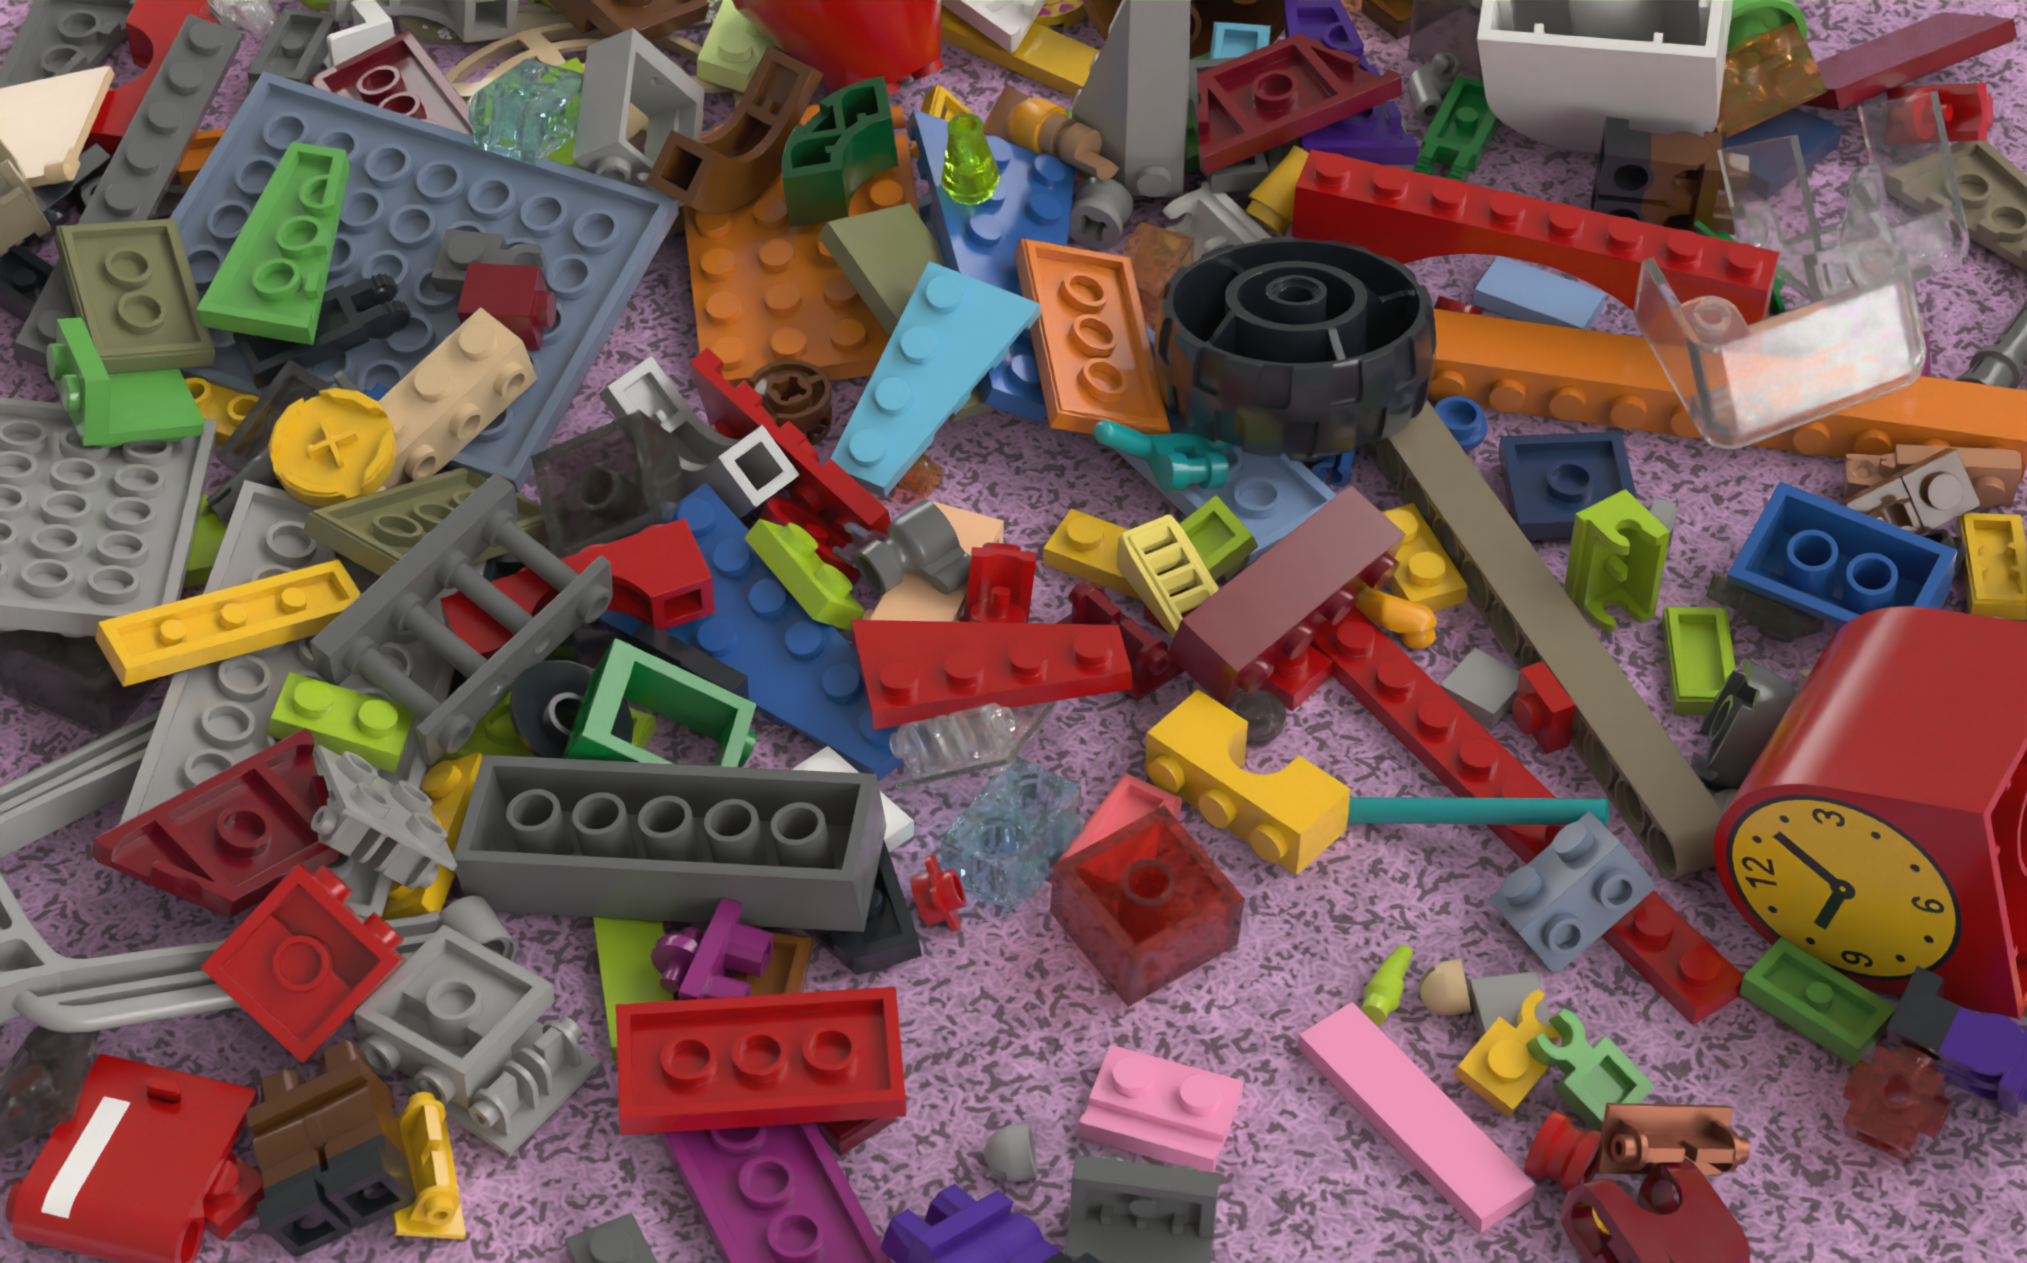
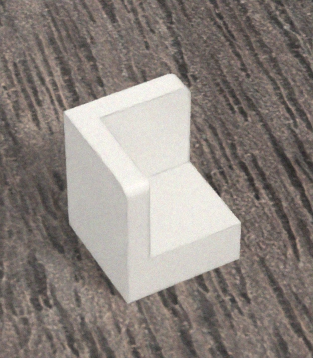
M356 0L350 2L355 26L327 36L328 54L321 65L323 70L336 66L395 36L392 20L375 0Z

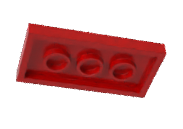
M896 987L616 1004L618 1101L621 1135L906 1117V1095Z

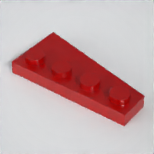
M708 347L689 362L710 428L728 438L742 439L763 425L799 473L798 477L783 487L789 492L792 500L805 505L820 515L858 547H864L873 540L883 542L887 539V529L891 523L888 510L832 459H829L821 466L819 457L806 439V436L790 421L779 428L770 414L761 405L763 403L762 396L748 383L743 381L735 388L723 378L721 372L723 361Z
M851 620L852 638L873 730L1132 689V670L1119 625Z

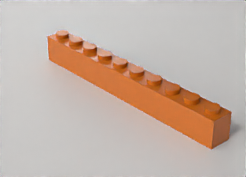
M1433 309L1436 327V362L1427 399L1429 401L1439 402L1447 397L1462 396L1475 401L1481 408L1498 410L1505 413L1515 412L1558 418L1563 421H1579L1615 426L1627 430L1636 429L1679 435L1684 438H1700L1736 443L1747 447L1757 446L1800 452L1805 455H1821L1846 459L1847 454L1885 455L1894 453L1896 444L2018 450L2021 453L2022 472L2019 483L2022 484L2027 466V390Z

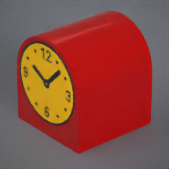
M1889 607L1857 616L1844 624L1833 635L1722 815L1715 832L1713 852L1715 866L1724 890L1742 917L1768 943L1773 946L1780 937H1783L1865 989L1903 996L1916 967L1919 966L1944 978L1945 1000L1966 1009L1997 1013L2020 1019L2027 1006V622L1923 607Z

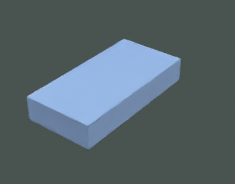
M1497 256L1474 289L1473 305L1519 321L1590 330L1604 309L1606 293L1510 258Z

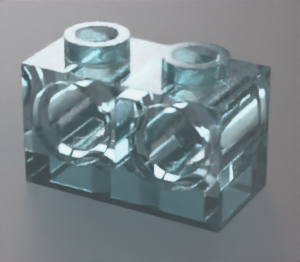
M526 58L478 90L473 96L468 112L469 123L473 125L471 147L536 165L576 136L584 74Z
M1013 754L942 837L941 869L943 871L954 869L961 880L965 893L1009 914L1024 895L1032 897L1039 891L1048 874L1050 863L1060 851L1066 853L1071 847V842L1074 839L1076 840L1083 831L1084 818L1080 816L1081 786Z

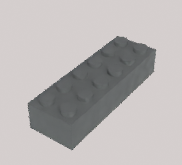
M483 755L453 857L457 864L455 870L464 897L473 895L483 897L494 912L710 923L721 899L725 898L741 903V923L751 926L864 932L887 824L877 774Z

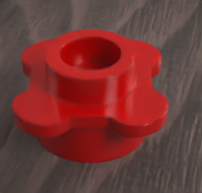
M933 854L925 857L927 870L912 875L910 879L916 907L927 926L947 921L950 930L955 932L961 929L957 909L966 906V897L961 880L954 869L943 871L936 857Z

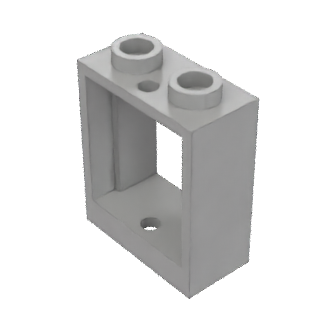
M634 28L589 45L587 47L573 160L588 172L671 197L645 182L671 130L692 139H699L705 89ZM630 103L649 118L644 154L625 140ZM676 199L677 207L686 205Z

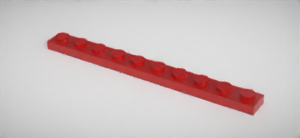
M1356 606L1337 624L1332 625L1326 620L1315 629L1317 634L1309 645L1333 659L1332 676L1458 798H1556ZM1486 824L1526 864L1530 863L1553 843L1558 832L1567 826ZM1654 890L1601 935L1619 955L1692 1025L1741 996L1739 992L1744 975Z

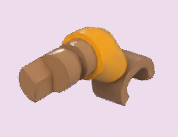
M1008 86L1004 87L980 130L983 134L999 137L1006 142L1040 154L1061 158L1063 162L1103 181L1110 179L1119 169L1110 160L1099 156L1102 146V137L1099 131L1082 123H1077L1069 117L1064 107L1040 97L1030 98L1026 94Z

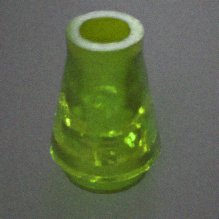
M973 114L954 116L947 124L948 138L941 182L954 201L967 205L979 204L988 200L994 194L1000 180V172L984 134L982 120Z

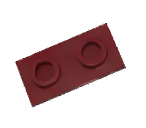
M1081 582L1071 590L1068 600L1072 604V613L1055 624L1119 625L1132 670V689L1124 691L1134 700H1141L1185 672L1167 655V643L1161 638L1154 639L1130 617H1126L1121 612V609L1105 597L1104 589L1098 584L1088 585L1086 582Z

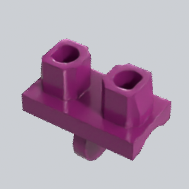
M725 898L721 899L703 940L702 933L692 927H686L682 935H664L657 940L650 957L655 968L663 974L659 982L660 986L669 992L679 990V1000L751 996V984L728 978L727 975L730 969L761 978L766 972L773 953V934L741 923V903Z

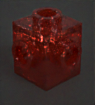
M1878 1045L1870 1064L1859 1059L1850 1074L1843 1092V1098L1851 1101L1843 1119L1845 1135L1911 1165L1924 1136L1927 1135L1934 1139L1938 1137L1952 1106L1953 1100L1943 1096L1946 1090L1945 1074L1935 1070L1938 1063L1928 1055L1903 1045H1899L1896 1052ZM1895 1096H1901L1906 1098L1901 1102H1892L1889 1100L1890 1098Z

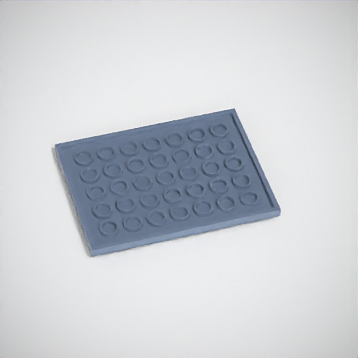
M263 71L169 218L176 219L200 302L290 143L299 142L346 150L350 163V172L324 292L342 284L346 287L362 279H369L372 275L386 273L388 276L391 275L398 287V293L393 300L405 302L412 314V320L399 333L394 332L392 336L383 340L369 338V342L259 390L232 334L235 332L208 327L215 349L213 366L179 368L184 379L202 378L209 383L242 394L255 395L263 401L275 404L279 414H283L289 405L302 397L305 402L310 398L319 396L318 391L326 390L335 382L333 374L339 369L344 371L362 391L365 388L371 391L377 382L391 390L461 326L457 314L461 294L436 291L431 278L446 229L503 234L508 250L523 243L538 245L542 248L546 261L545 266L540 267L547 291H553L556 297V316L553 327L545 328L540 351H527L538 379L443 467V469L449 471L464 467L489 478L497 472L515 486L517 493H520L679 214L676 199Z

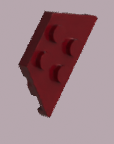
M1299 33L1197 74L1200 171L1205 176L1402 96V78L1397 72L1389 69L1381 77L1359 68V57L1342 50L1328 49L1321 42Z
M304 728L94 838L92 857L102 865L229 919L263 901L297 864L307 866L314 873L322 864L327 866L339 859L340 852L321 843L318 840V833L311 829V822L315 813L320 807L327 806L329 800V792L324 775L318 776L312 755L315 744L312 734Z

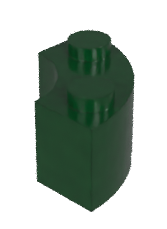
M884 76L851 84L827 96L819 102L820 111L807 121L802 128L795 126L784 148L781 165L790 228L849 217L850 200L859 186L876 173L898 167L893 121Z

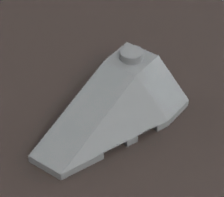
M1122 0L1109 26L1108 37L1099 55H1095L1090 65L1089 76L1083 88L1078 89L1073 100L1072 119L1077 123H1082L1099 131L1102 137L1099 156L1110 160L1119 167L1111 179L1122 184L1130 192V195L1149 197L1183 196L1188 132L1191 0Z

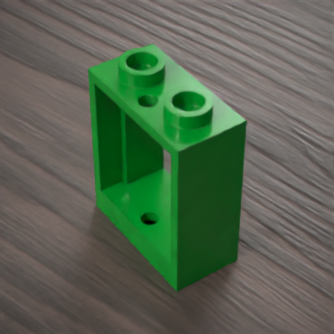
M615 638L590 675L562 759L674 764L611 735L622 698L625 697L719 741L712 766L743 767L753 750L757 738V733L749 730L757 704Z

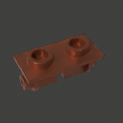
M1606 1103L1595 1172L1598 1174H1648L1657 1163H1683L1685 1158L1689 1159L1703 1175H1722V1172H1732L1738 1165H1744L1749 1159L1750 1147L1744 1136H1738L1730 1128L1733 1107L1729 1105Z

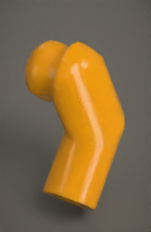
M1369 586L1357 595L1359 598L1355 606L1373 623L1401 633L1402 643L1408 648L1424 649L1431 646L1435 641L1436 633L1434 627L1437 624V619L1428 606L1389 595L1379 590L1373 591Z

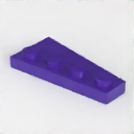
M1284 0L1283 23L1285 38L1299 33L1321 42L1328 49L1342 50L1359 57L1360 69L1381 77L1375 64L1369 65L1363 54L1364 43L1341 0ZM1394 100L1384 102L1298 137L1299 148L1308 153L1313 149L1381 165H1417L1419 150L1413 135L1406 134L1401 125L1402 114Z

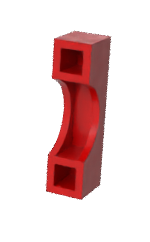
M136 0L125 23L133 64L145 69V72L130 83L107 91L81 154L97 143L111 156V161L187 15L191 14L218 24L216 19L210 17L208 0Z
M686 518L668 524L651 525L638 534L607 544L590 545L577 554L560 559L580 575L600 555L611 562L613 588L612 599L606 610L627 614L642 623L645 621L662 631L715 613L712 576ZM527 566L516 574L490 582L533 617L559 594L556 589ZM459 590L455 594L440 598L444 625L487 660L514 637L511 632Z

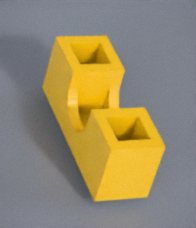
M1197 689L1147 732L1145 774L1150 777L1156 787L1171 794H1176L1197 808L1211 825L1217 828H1226L1249 843L1257 855L1270 863L1277 862L1295 875H1298L1347 830L1351 789L1300 755L1284 769L1272 774H1253L1242 770L1240 767L1245 763L1248 721Z

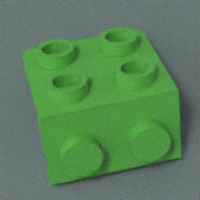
M82 317L57 319L56 343L48 344L47 346L48 373L50 379L55 381L62 398L64 410L69 413L83 446L96 445L112 448L120 446L125 442L149 440L177 442L185 437H195L203 434L204 417L179 368L108 374Z

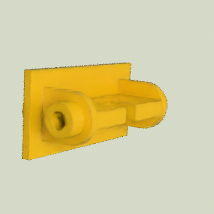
M419 1092L412 1095L408 1099V1105L404 1108L401 1116L397 1117L417 1198L414 1204L392 1213L394 1233L399 1236L464 1239L466 1232L448 1125L445 1120V1107L430 1092Z

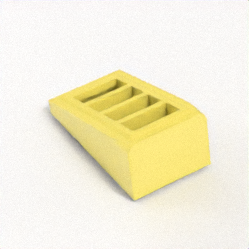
M1165 515L1125 531L1119 536L1117 552L1118 570L1174 639L1179 624L1183 619L1181 613L1198 607L1219 590L1217 584L1188 536L1172 515ZM1172 567H1173V569H1174V570L1169 571V572H1167V573H1164V574H1162V575H1159V576L1157 575V573H1160V572L1165 571V570H1167V569H1170V568H1172ZM1185 588L1190 589L1183 593L1170 597V594H1173Z

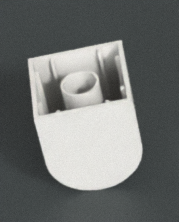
M1483 0L1477 44L1487 104L1494 115L1513 130L1534 140L1574 151L1599 154L1606 116L1629 119V130L1667 135L1677 131H1688L1703 137L1704 131H1714L1718 121L1733 0Z

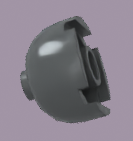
M1748 659L1742 661L1745 675L1735 670L1731 672L1716 695L1704 719L1700 733L1707 735L1710 742L1706 759L1693 752L1690 766L1699 779L1720 790H1738L1798 693L1787 680L1770 669Z

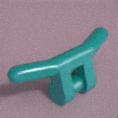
M1102 420L1094 427V437L1099 443L1146 460L1160 488L1164 491L1184 490L1188 483H1197L1202 489L1222 488L1227 482L1228 463L1221 451L1234 446L1220 440L1213 443L1196 433L1146 435L1110 420Z

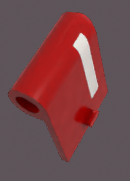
M100 1053L24 1180H17L9 1192L5 1216L6 1220L12 1223L15 1238L115 1263H194L204 1234L205 1219L202 1201L247 1122L246 1110L255 1107L259 1100L258 1089Z

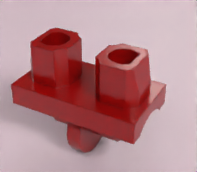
M1987 83L1899 86L1887 91V99L1891 111L1887 144L1987 140V129H1991L1993 126V98L1991 95H1987Z
M992 542L983 544V547H972L963 622L1028 623L1036 566V552L1021 551L1019 546L1013 544Z

